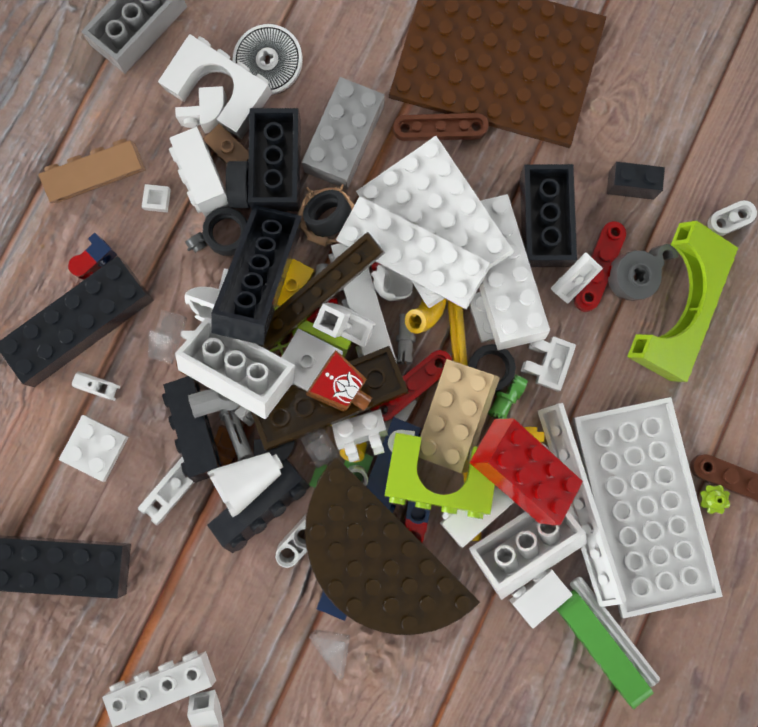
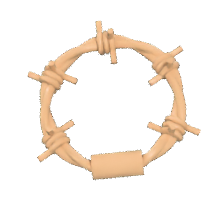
M341 184L340 189L335 187L311 191L306 187L309 192L302 201L298 215L302 216L301 229L307 235V240L325 247L328 244L338 242L336 241L337 237L329 239L328 237L316 236L312 231L309 232L303 218V211L310 199L326 190L341 192L351 206V209H353V202L342 191L343 184Z

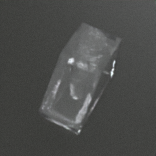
M325 428L300 438L317 468L340 456Z

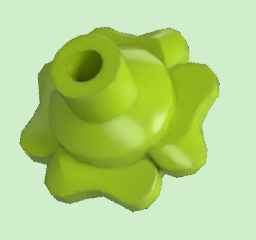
M707 485L706 491L700 492L702 498L700 505L702 508H707L706 511L709 514L715 512L723 514L724 508L730 507L728 500L730 493L724 491L722 485L715 487Z

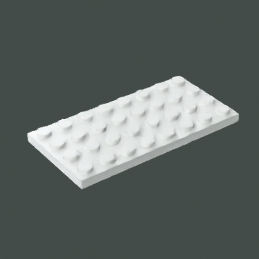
M669 397L572 418L585 473L627 600L623 604H618L620 617L624 619L723 597L672 398Z

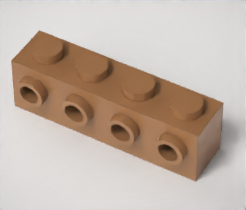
M120 139L113 142V147L108 149L99 147L91 150V155L82 158L81 155L67 159V164L61 166L53 164L45 167V172L38 174L49 202L59 203L146 171L136 144L131 140Z

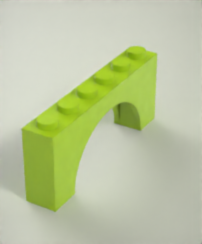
M698 221L679 223L671 246L682 256L689 276V295L681 318L671 330L659 337L636 334L627 356L669 381L688 382L738 247Z

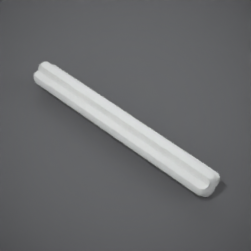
M575 578L570 583L572 589L585 601L650 687L655 686L660 681V677L607 609L599 607L596 595L583 578Z

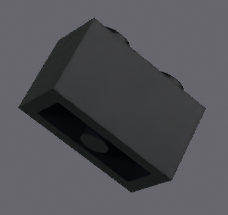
M616 161L608 173L607 194L654 200L663 191L665 167Z

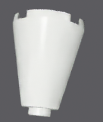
M267 452L212 469L207 473L229 509L231 516L234 517L243 511L281 475L280 469L283 468V465L276 454L271 456Z

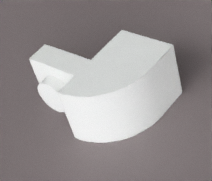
M223 86L199 88V106L175 107L176 118L180 125L186 128H195L201 125L205 134L211 132L219 124L217 118L227 105V96Z
M323 303L313 327L334 338L342 336L365 347L376 323L357 315L355 311L334 303Z
M215 690L189 696L187 716L191 727H224L221 706Z

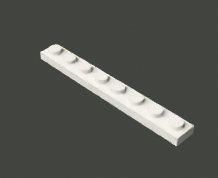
M559 403L538 410L550 452L583 481L569 508V512L586 533L587 544L581 547V551L599 607L623 604L627 600L564 405Z

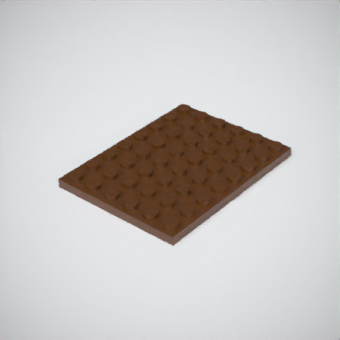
M418 0L389 92V98L444 114L480 113L487 118L488 124L491 127L570 148L607 16L548 0Z

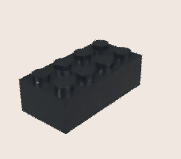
M250 108L248 204L251 210L254 205L279 211L300 210L301 118L298 108Z
M574 164L524 165L520 173L521 233L530 267H571L577 261Z

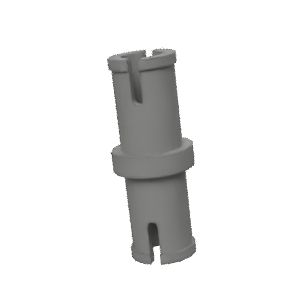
M405 313L399 314V335L396 336V342H398L397 363L405 365V362H407V365L413 363L412 351L416 337L407 329Z

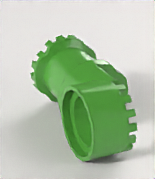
M515 374L514 380L511 381L513 383L509 384L510 387H508L506 393L496 391L495 395L497 397L491 410L488 411V415L494 419L496 417L497 419H508V412L512 404H515L522 396L528 383L527 379Z

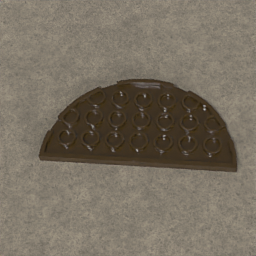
M337 457L330 462L317 481L308 504L305 521V542L308 559L320 587L330 601L355 622L367 628L394 635H415L436 631L458 621L471 612L480 601Z

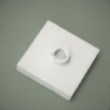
M298 329L281 358L295 365L294 382L292 384L308 391L332 353L336 350L342 355L343 352Z

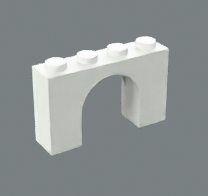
M189 34L158 82L167 92L185 102L197 82L203 76L214 72L230 76L234 83L233 94L217 118V121L227 131L242 140L249 129L250 108H263L273 93L268 85L269 81L260 74L256 76L249 72L250 69L243 63L231 61L230 56L223 50L218 49L216 51L210 47L211 44L204 38L199 36L197 39Z

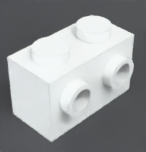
M547 569L532 579L529 584L523 585L512 593L513 597L509 601L532 628H535L569 599L572 593L553 570Z

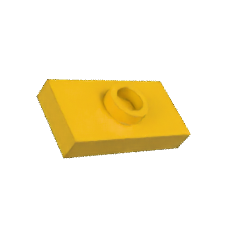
M293 259L277 306L280 307L311 280L315 270Z

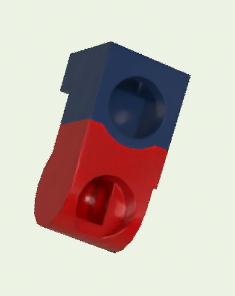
M95 232L88 238L92 244L80 255L72 257L68 263L69 271L81 280H85L117 256L112 248Z
M408 501L404 525L423 544L430 510L415 507L416 502Z

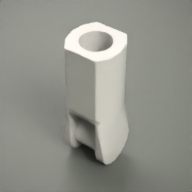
M80 371L75 374L72 381L74 388L113 401L116 400L114 396L117 388L120 389L121 387ZM103 383L107 384L104 394L100 393Z

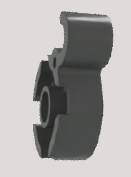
M664 244L652 248L649 253L635 250L617 256L610 265L612 268L608 282L611 290L617 297L631 301L642 300L652 296L658 290L662 281L664 260L677 258V250L671 244Z

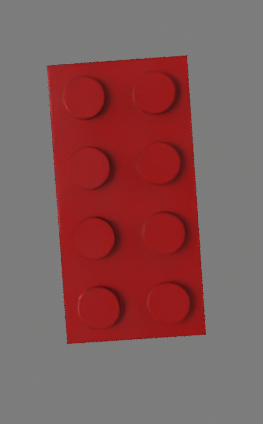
M514 418L494 419L469 462L540 524L560 526L583 483L575 473Z

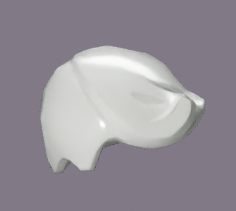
M378 265L377 271L371 273V276L374 278L373 285L375 291L383 299L396 301L411 295L413 283L404 276L383 265Z

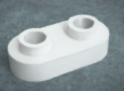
M745 200L725 207L709 217L708 228L720 236L731 233L755 220L757 216L756 207L751 202ZM738 212H741L744 218H740ZM717 221L722 223V228L717 226Z

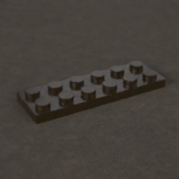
M390 346L349 362L367 379L360 390L372 397V400L364 411L409 394ZM293 384L266 419L253 412L251 414L264 450L269 451L364 411L353 403L350 404L346 411H341L306 395V390Z

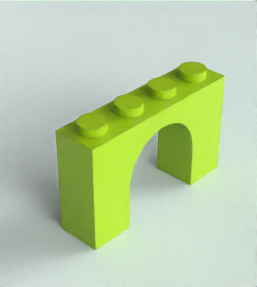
M401 433L395 434L385 490V497L390 498V503L405 505L406 500L416 502L415 507L428 510H431V505L442 507L441 512L456 515L457 510L467 511V517L483 519V515L491 514L495 485L469 463L466 481L458 491L447 495L433 493L421 483L417 474V461L422 437ZM473 447L471 449L470 460L472 459L478 447Z

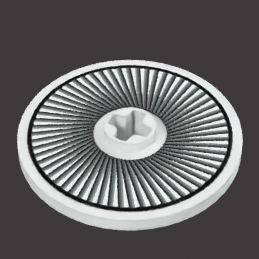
M263 24L251 28L238 40L233 52V62L237 63L239 61L250 69L249 72L255 76L260 74L269 81L268 85L273 92L271 95L285 91L296 81L302 68L303 56L297 39L290 31L278 25ZM267 55L271 58L269 64H266L264 61Z

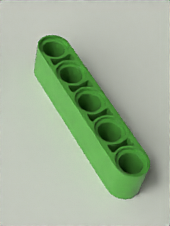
M573 589L571 591L572 596L556 610L625 701L634 710L653 695L654 692L585 601Z

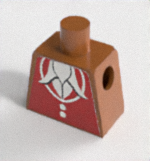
M336 350L332 353L306 392V395L341 411H346L351 403L364 411L372 400V397L360 390L367 379Z

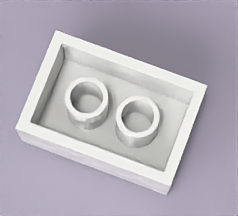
M195 127L170 137L169 139L173 147L169 148L174 162L179 167L178 173L188 189L187 195L191 204L195 206L198 213L202 212L206 218L213 210L222 207L230 208L226 190L198 128Z

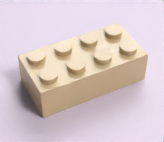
M447 359L420 436L422 438L418 457L459 473L468 472L471 449L477 446L500 377Z

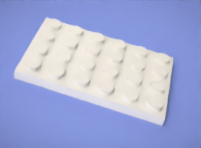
M437 136L356 191L360 197L490 262V268L514 253L512 247ZM412 281L428 308L444 299L440 295Z

